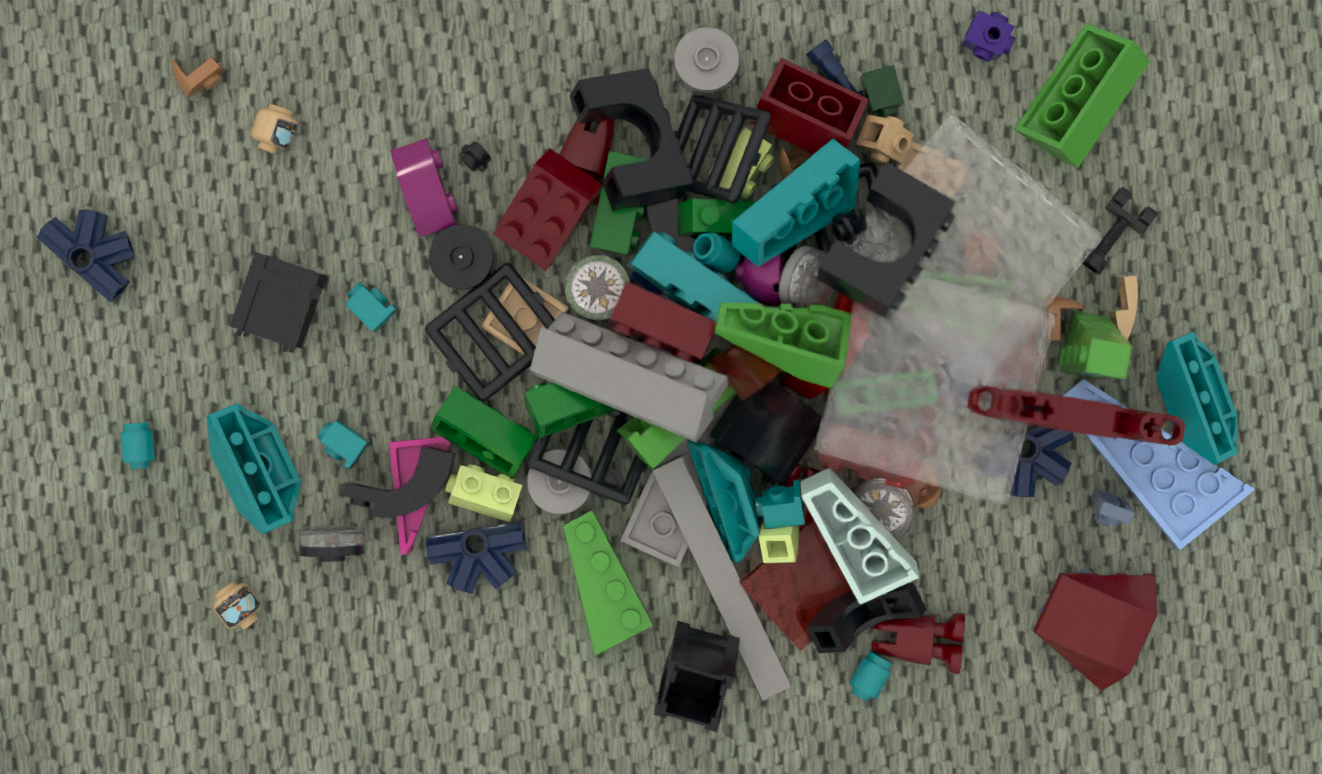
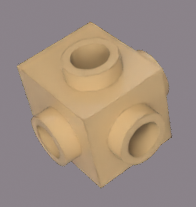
M867 115L856 145L871 153L869 158L877 163L885 165L886 162L892 161L902 164L914 134L903 127L904 122L892 116L882 118Z

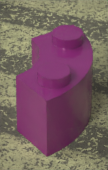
M426 138L391 150L397 177L419 237L456 225L453 212L458 211V207L453 193H446L439 169L444 166L438 149L432 150Z

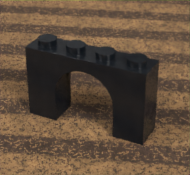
M649 68L580 79L569 95L580 124L606 119L625 120L640 129L650 147V159L612 167L603 179L602 184L612 211L682 198L693 184L692 172L684 161L680 141L674 135L670 125L669 113L663 107L659 96L658 84L653 80Z
M886 162L870 187L866 201L894 216L904 224L911 238V249L899 259L879 262L861 255L836 240L819 266L816 277L817 280L886 319L891 309L895 312L899 310L907 294L903 293L904 288L908 283L911 285L915 284L923 270L919 266L924 257L929 259L932 257L940 241L936 240L941 230L947 233L956 218V215L952 213L956 203L955 200Z

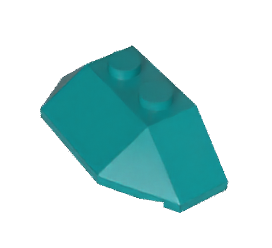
M1194 332L1167 342L1156 376V382L1168 414L1179 417L1186 424L1182 443L1213 465L1238 454V445L1236 444L1238 437V415L1216 356L1203 342L1198 340V336Z
M238 403L209 414L207 416L210 454L236 510L262 535L291 522L294 516L293 511L297 502L301 480L275 424L254 412L244 409Z
M688 439L686 441L711 519L730 559L736 563L741 562L759 536L761 517L757 516L755 498L758 495L752 489L749 481L751 471L741 464L743 460L697 440V442Z

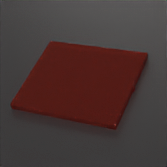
M813 518L799 529V546L796 562H762L739 582L767 613V618L773 620L800 651L812 641L806 629L809 622L830 602L852 590Z

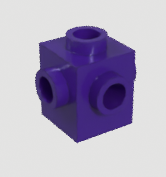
M979 10L974 15L961 45L973 50L972 54L983 61L990 62L991 59L996 61L1001 57L1002 53L1008 55L1015 41V37L1011 35L1014 26L1008 23L1009 19L999 13L991 12L989 15ZM988 34H991L994 40L990 39Z

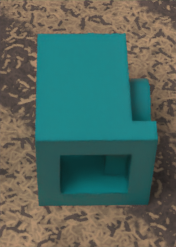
M361 282L348 292L347 296L350 299L345 303L372 332H377L399 310L393 304L387 307L385 303L388 299L376 287L369 290Z
M335 420L332 424L327 422L317 436L321 440L320 442L327 446L324 450L327 454L338 461H341L342 458L346 459L343 466L347 469L354 467L371 442L340 420Z
M793 480V486L791 487L774 486L770 489L762 490V497L755 498L757 516L764 517L766 529L805 524V507L801 496L800 480Z

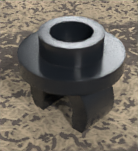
M855 211L845 216L841 213L834 215L833 224L831 225L836 239L840 242L844 241L849 245L855 242V234L861 233L868 228L865 216L857 217Z

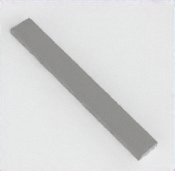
M678 456L652 469L651 471L730 635L740 638L738 652L760 698L764 701L790 688L791 684L682 457Z

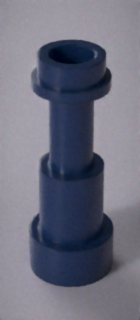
M827 39L806 54L813 65L817 64L828 80H833L834 83L864 96L863 90L857 92L843 73L845 69L832 53L834 48Z

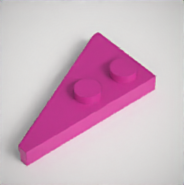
M443 437L389 442L394 489L405 485L414 475L422 446L449 451L451 442ZM429 503L412 513L397 517L401 555L411 552Z

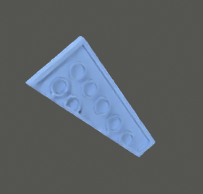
M1081 379L1061 395L1120 405L1122 408H1127L1084 379ZM1162 430V435L1165 439H1169L1172 437L1170 434ZM1085 434L1178 550L1185 547L1255 490L1223 468L1211 464L1182 442L1171 446Z

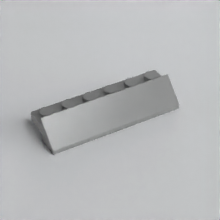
M564 312L558 315L548 329L541 327L530 367L532 375L694 442H697L713 419L712 408L729 385L728 379L724 375Z

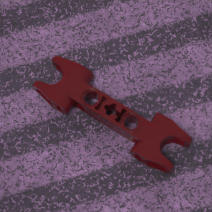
M984 385L976 386L969 391L967 404L969 410L979 416L1030 423L1038 427L1101 437L1124 438L1171 446L1183 441L1186 425L1179 417L1167 414L1122 408L1120 405L1061 395ZM987 391L991 394L992 404L988 410L983 411L979 407V397L983 392ZM1167 421H1171L1174 426V433L1169 439H1165L1162 435V427Z

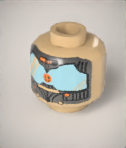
M269 104L268 108L259 109L250 132L251 137L259 142L257 148L276 154L278 149H289L298 127L297 120L292 117L294 112L273 104Z
M233 581L213 596L216 599L213 604V610L228 629H235L240 626L242 630H245L259 619L256 613L261 609L262 604L248 584H237Z

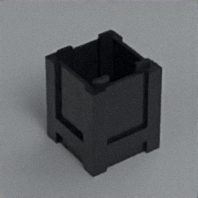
M255 252L230 327L237 329L236 336H241L242 331H244V337H249V334H253L284 345L283 352H288L289 349V352L294 353L296 347L303 349L327 276Z
M751 370L709 436L716 441L713 445L714 448L722 452L728 449L737 458L743 460L741 463L743 466L751 471L755 467L764 472V481L774 486L776 481L785 485L826 422V419L796 395Z
M678 621L661 675L653 715L663 718L667 716L705 726L704 729L717 732L721 722L724 698L727 689H731L735 678L740 638L727 635V637L692 628L690 624Z

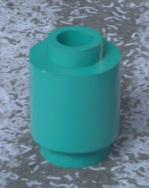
M704 233L698 236L694 242L693 252L700 263L721 273H728L737 266L740 252L732 246V241L716 233Z
M149 422L122 424L123 433H120L123 463H129L130 469L150 467L149 461L156 460L153 430H150Z
M869 651L867 657H862L849 681V684L854 687L851 692L865 701H869L870 697L877 699L891 674L889 669L893 663Z

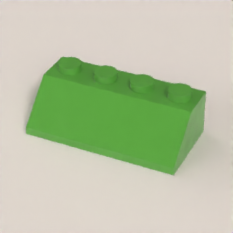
M1086 23L1014 130L1058 160L1078 168L1150 63V60L1134 41Z

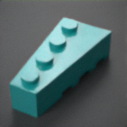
M834 139L829 141L732 222V246L759 267L833 222L834 215L838 213L845 215L856 208L860 159Z
M662 231L659 234L656 232L650 233L627 265L684 308L715 322L721 302L758 303L749 294L731 285L729 280L715 270L711 271L702 265L690 251L685 253L675 246L677 242Z

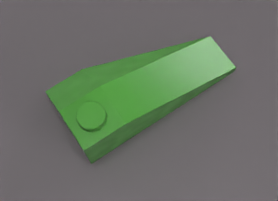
M721 302L714 333L801 380L832 388L845 366L852 314L824 305L810 304L808 308H792L791 304H780L779 307H763L760 303Z

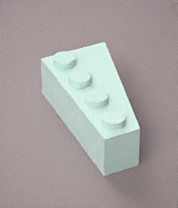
M831 468L801 481V496L859 604H863L919 578L917 562Z

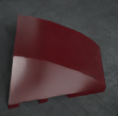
M1059 573L1033 632L1097 688L1103 691L1131 673L1157 617L1156 575L1153 573H1143V575H1127L1126 573H1117V575Z

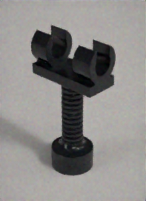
M1124 187L1118 189L1105 207L1106 210L1117 217V220L1096 249H1087L1079 259L1084 266L1098 275L1102 273L1108 264L1105 260V255H1107V252L1111 250V247H1113L1125 231L1124 229L1129 226L1137 233L1142 234L1158 214V212L1148 206L1135 219L1123 210L1122 207L1132 195Z

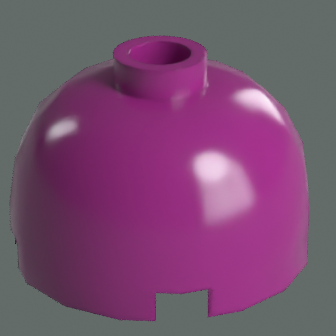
M781 254L757 267L748 258L744 257V263L737 264L738 282H744L746 293L752 299L765 304H782L779 297V286L787 261L781 259Z

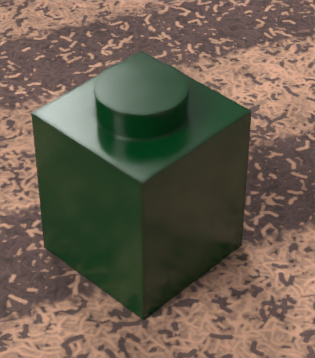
M894 65L862 73L860 81L864 96L869 99L867 103L869 115L878 113V117H886L898 113L896 107H900L904 101Z

